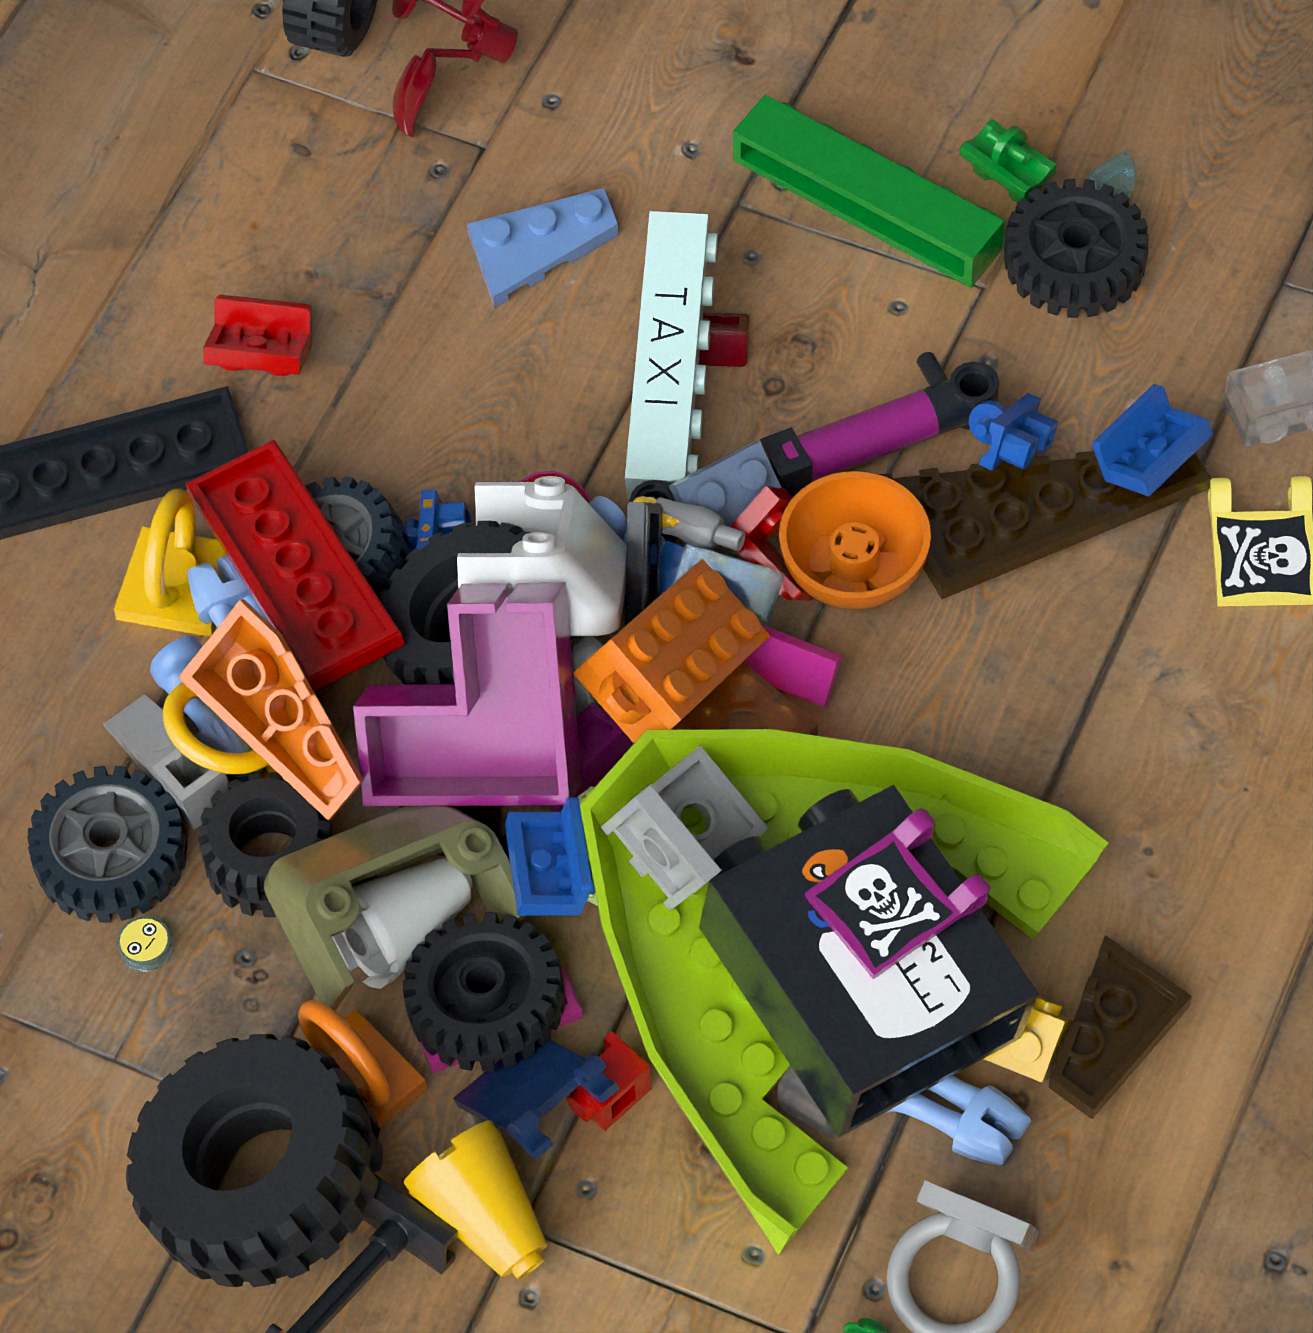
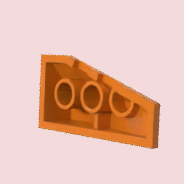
M239 600L178 678L329 821L334 818L364 780L283 636L246 600Z

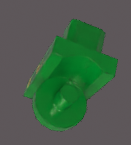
M990 119L974 138L965 141L960 146V156L973 164V172L984 180H995L1008 189L1009 198L1016 203L1022 198L1028 201L1029 192L1036 188L1040 190L1041 186L1056 173V164L1025 142L1026 132L1017 126L1006 129L993 119Z

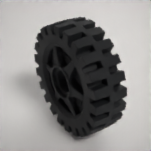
M1064 179L1063 189H1059L1056 181L1045 184L1044 194L1038 188L1029 192L1028 201L1022 198L1017 203L1015 212H1012L1009 217L1006 229L1004 262L1011 285H1017V293L1023 299L1030 295V304L1038 309L1047 302L1048 313L1058 316L1061 307L1068 308L1067 318H1078L1079 309H1085L1087 317L1098 316L1100 305L1106 313L1116 309L1117 301L1119 300L1124 304L1129 300L1132 290L1137 291L1142 277H1144L1148 257L1149 234H1147L1148 226L1145 218L1141 219V210L1136 204L1129 206V197L1123 192L1113 198L1114 187L1105 183L1100 191L1095 190V181L1084 179L1083 188L1076 187L1075 179Z
M485 912L484 922L477 923L475 913L463 915L465 926L458 928L453 919L442 924L443 936L433 929L425 936L426 947L417 944L412 951L413 962L407 961L404 970L405 980H403L406 1012L419 1042L422 1041L425 1050L432 1056L438 1052L441 1062L451 1066L457 1059L460 1069L472 1071L475 1061H479L482 1071H494V1060L501 1058L504 1067L507 1068L516 1065L515 1053L520 1052L525 1059H528L536 1053L534 1042L544 1046L551 1039L550 1029H558L561 1022L560 1012H564L565 1007L564 981L555 949L551 948L548 938L543 933L538 936L536 927L527 921L520 927L517 917L507 914L503 923L500 924L497 913ZM482 990H490L485 993H478Z

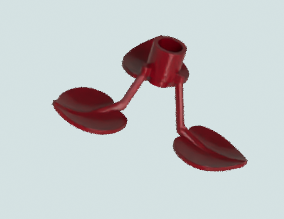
M393 0V15L396 18L405 19L413 10L417 0ZM423 0L465 23L461 40L467 43L468 49L427 48L422 57L414 55L396 85L392 105L394 119L404 134L414 137V121L435 76L436 57L469 58L479 62L481 56L484 55L504 63L511 56L517 42L518 31L516 28L500 22V19L490 16L481 8L484 0H463L462 12L441 0Z

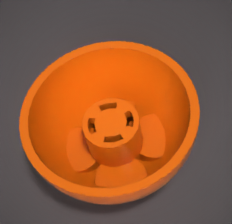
M860 471L827 475L805 486L787 505L779 528L781 554L789 573L796 583L816 600L826 605L846 610H864L878 607L892 601L905 592L922 571L931 541V530L927 514L918 499L908 489L887 477Z

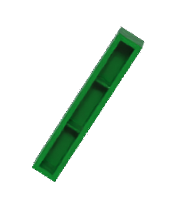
M765 94L733 130L734 162L970 288L973 287L1003 249L1004 220L997 217L994 212L984 207H978L957 196L951 189L945 186H938L917 175L908 166L898 165L877 154L870 146L859 144L841 135L830 125L819 123L805 116L788 103H781Z

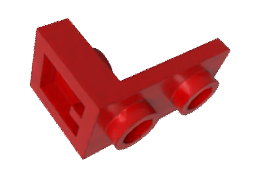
M765 486L730 526L745 532L744 544L740 551L737 552L753 566L757 567L760 564L772 576L769 580L771 587L786 600L812 601L814 598L806 593L789 573L783 557L765 540L767 536L773 537L779 533L782 515L793 497L783 488Z

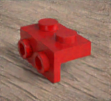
M222 294L216 297L214 301L215 324L203 346V364L220 366L222 369L229 371L241 369L261 370L275 376L300 374L312 348V307L309 304Z

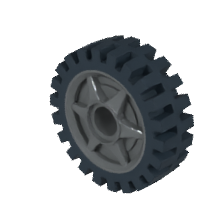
M335 477L324 479L323 489L316 482L305 485L380 600L381 590H389L390 576L396 568L400 570L403 568L405 563L402 558H406L409 554V547L405 542L409 539L401 519L387 499L376 488L373 489L365 481L361 480L357 483L354 478L343 477L340 484Z
M99 766L94 767V777L87 779L84 770L73 774L75 784L69 786L63 779L54 785L56 796L54 797L46 793L40 800L42 811L34 810L31 817L32 828H28L27 836L33 870L41 888H43L52 903L57 901L59 908L69 915L75 910L78 918L90 921L92 914H96L99 923L111 922L112 913H119L121 921L133 918L131 909L138 907L141 913L144 914L153 909L151 899L154 897L162 902L169 895L168 884L175 887L181 878L179 868H185V850H187L185 829L179 809L169 792L165 793L162 784L155 778L149 782L147 774L139 770H135L131 777L127 767L115 766L113 775H108L106 767ZM108 840L117 841L109 847H98L101 843Z

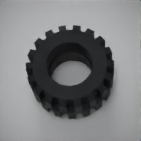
M283 0L282 18L285 36H287L289 43L348 57L352 55L354 50L356 51L364 39L373 19L377 0Z
M258 772L248 774L249 781L240 784L238 779L227 784L229 791L226 794L217 791L211 797L213 808L205 807L200 818L203 826L198 827V840L206 874L209 877L210 885L215 894H222L223 902L231 908L240 903L243 914L253 916L256 910H262L264 917H275V912L264 890L265 877L276 860L285 855L332 837L330 820L328 821L288 782L283 781V777L279 773L270 772L269 778L261 779ZM282 833L293 838V841L287 848L271 856L256 857L241 851L247 842L261 834Z

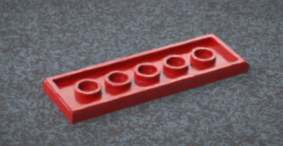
M275 439L185 483L190 497L268 622L283 636L313 691L405 645L401 632Z

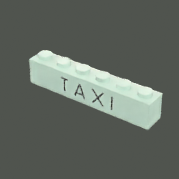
M650 211L625 469L627 499H630L631 493L636 486L645 481L661 480L673 484L698 471L699 455L691 454L692 439H701L703 411L695 409L696 394L705 395L706 365L698 364L700 350H709L710 321L702 320L703 306H712L714 296V277L706 276L707 262L716 263L718 233H709L708 214Z

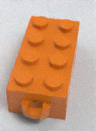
M702 558L578 667L573 674L631 741L635 743L646 730H670L770 635L761 626L758 617L751 610L747 609L727 587L723 577L715 570H712Z

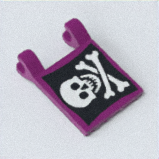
M918 809L912 813L893 832L805 892L807 900L872 979L878 977L961 917L980 909L988 900L987 894L990 891V886L979 874H974L947 897L909 852V850L927 842L933 835L932 828L935 825V821L924 809Z

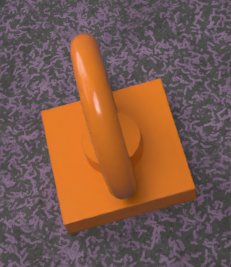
M307 1000L302 1003L298 1011V1019L310 1047L321 1048L335 1059L340 1068L347 1073L367 1100V1105L375 1114L380 1128L427 1090L426 1080L356 1009L343 1018L330 1006L321 1001Z

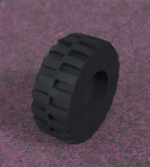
M252 1034L246 1040L230 1038L216 1043V1048L205 1053L199 1051L184 1060L186 1065L174 1075L169 1073L157 1086L159 1091L152 1101H146L137 1119L139 1126L137 1132H132L127 1152V1157L132 1161V1164H128L126 1169L127 1190L133 1195L132 1206L138 1218L175 1261L180 1262L189 1273L202 1280L213 1279L217 1285L226 1287H242L243 1282H249L252 1287L276 1284V1279L285 1276L295 1278L310 1271L309 1266L322 1257L327 1260L340 1249L338 1244L349 1232L353 1234L364 1218L362 1212L366 1203H372L378 1187L379 1180L375 1176V1171H380L383 1162V1146L378 1141L380 1127L376 1116L367 1105V1100L331 1055L321 1048L310 1047L307 1041L300 1038L282 1036L281 1040H277L274 1034ZM292 1130L290 1142L283 1157L265 1177L241 1189L218 1190L221 1173L230 1157L240 1146L253 1137L268 1131Z

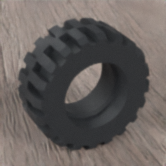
M478 521L477 526H472L470 523L452 526L453 532L446 535L439 532L428 538V545L421 550L415 548L406 556L408 562L401 570L398 568L394 570L389 578L388 584L390 588L388 591H382L380 602L401 632L405 645L384 655L382 658L403 685L455 684L447 604L458 590V553H511L513 545L522 541L523 536L531 532H525L520 526L502 522L499 524L497 521ZM570 636V640L577 639V636ZM571 643V652L573 651V647H574V645H573L572 643Z

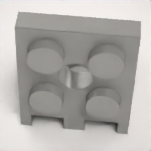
M701 745L653 785L650 784L601 827L607 836L614 831L634 857L629 862L640 876L643 877L648 873L668 897L663 903L669 911L721 871L713 861L721 852L740 840L752 836H761L769 829ZM693 808L703 815L706 824L703 834H691L680 821L683 809Z

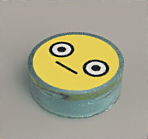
M143 916L132 919L122 927L117 939L118 949L123 962L135 971H154L163 966L172 953L173 945L169 930L162 921L154 917Z

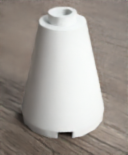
M441 858L353 885L352 887L359 900L358 916L349 929L332 937L347 968L353 971L360 967L370 976L362 981L369 987L381 989L395 981L405 970L407 961L413 962L412 951L417 944L426 947L425 936L433 929L440 934L443 931L442 924L454 919L469 904L473 887L471 876L456 870L447 858Z

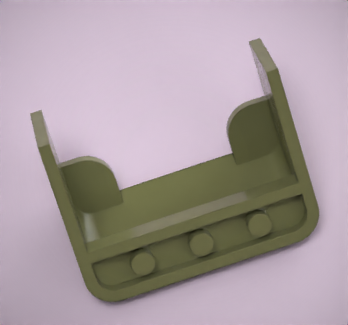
M405 806L276 860L265 877V894L319 1001L336 1010L355 984L332 938L349 929L358 916L359 900L352 887L353 885L386 876L444 851L448 861L456 870L471 876L472 882L487 911L497 913L500 924L503 923L507 914L517 917L520 924L526 915H517L511 865L495 833L485 824L454 806Z

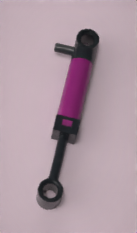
M924 352L918 357L916 363L930 387L797 436L791 427L761 438L760 442L781 488L794 497L801 489L819 478L839 473L959 427L970 430L969 415L972 409L983 401L991 400L998 402L999 379L997 373L992 367L984 363L968 362L958 366L951 374L950 379H948L934 353ZM650 480L636 486L631 493L629 502H633L637 497L641 496L653 497L655 499L661 497L675 501L669 488L671 484L661 480ZM662 533L665 541L675 542L678 538Z

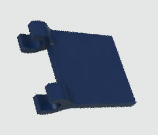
M551 1040L544 1046L534 1042L536 1053L528 1059H525L520 1052L515 1053L516 1065L505 1068L502 1059L494 1064V1071H485L453 1098L461 1109L482 1121L491 1120L497 1129L511 1136L533 1158H538L554 1145L550 1137L542 1134L536 1127L541 1123L539 1119L575 1088L581 1085L595 1100L601 1103L619 1090L616 1082L608 1079L602 1073L607 1066L600 1057L591 1054L586 1059Z

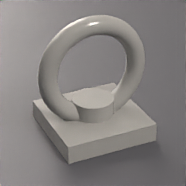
M924 1181L917 1202L937 1213L927 1216L912 1225L900 1237L891 1253L887 1268V1290L892 1307L901 1322L912 1333H995L1012 1314L1020 1291L1019 1263L1010 1243L1032 1252L1040 1231L1030 1223ZM941 1235L990 1254L997 1267L998 1287L992 1303L979 1317L966 1323L946 1324L930 1318L917 1306L910 1291L909 1271L915 1255L928 1241Z

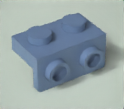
M752 441L669 485V488L676 502L706 507L718 513L723 518L725 525L728 526L734 523L765 486L781 488L761 442Z

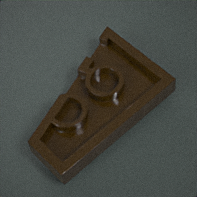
M1105 935L1092 974L1089 976L1075 1018L1069 1027L1050 1076L1049 1088L1093 1119L1189 1008L1192 996Z

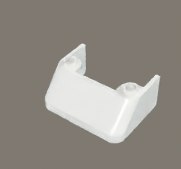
M557 476L540 477L534 482H476V526L478 521H497L499 524L505 522L520 526L523 531L531 533L524 535L522 541L514 544L511 553H458V588L461 584L508 583L509 593H512L518 583L566 582L570 636H600L618 630L626 587L627 545L573 486L565 484L563 478Z

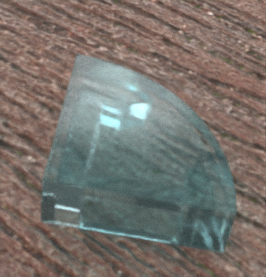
M1124 151L1088 173V180L1095 181V190L1100 191L1104 183L1114 187L1113 198L1123 192L1129 197L1130 202L1136 181L1135 166L1129 154Z

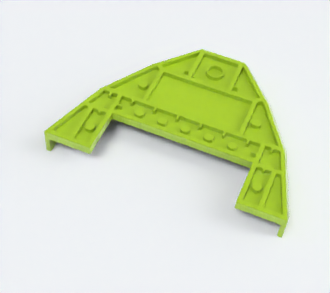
M774 729L646 730L580 804L602 929L649 1059L779 1255L842 1178L848 1167L764 1101L765 1097L791 1066L699 928L709 881L669 911L663 903L668 897L648 873L643 877L640 876L629 862L634 857L614 831L607 836L601 827L650 784L653 785L700 745L768 826L769 829L759 836L768 849L801 833L798 827L800 818L810 807L829 794L842 789H850L859 802L894 785L913 813L918 809H924L934 819L935 825L932 828L933 835L931 839L963 883L974 874L982 876L990 886L986 904L1032 940L1038 936L1094 867L1109 842L1063 808L910 749ZM693 808L682 810L680 821L689 832L694 835L703 834L706 826L703 815Z

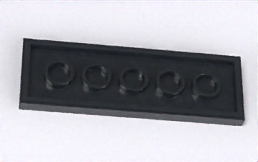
M229 387L214 389L1 445L0 540L164 497L167 492L173 489L186 491L185 483L248 453Z

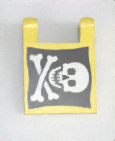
M1294 476L1291 478V487L1287 494L1290 511L1232 512L1230 479L1212 478L1210 480V489L1207 496L1211 518L1217 606L1313 605L1312 483L1310 477Z

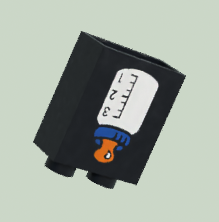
M894 785L859 802L850 789H842L829 794L810 807L800 818L798 827L801 833L768 849L759 836L745 838L725 849L713 860L721 871L709 880L699 924L700 930L838 1138L1020 1039L1039 994L981 909L961 917L878 977L872 979L805 897L806 891L893 832L913 813ZM929 839L917 848L909 850L947 897L962 884L932 839Z

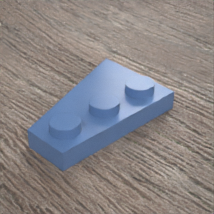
M604 188L467 224L468 236L494 308L508 301V294L521 286L528 284L529 287H532L544 280L545 272L562 262L573 263L618 236V223Z

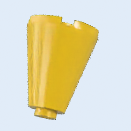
M487 1120L469 1128L450 1140L453 1146L439 1156L436 1152L428 1156L404 1180V1185L409 1190V1195L419 1204L458 1231L457 1238L502 1278L513 1273L516 1279L520 1280L537 1269L545 1261L540 1253L547 1247V1243L501 1131L495 1127L491 1120Z

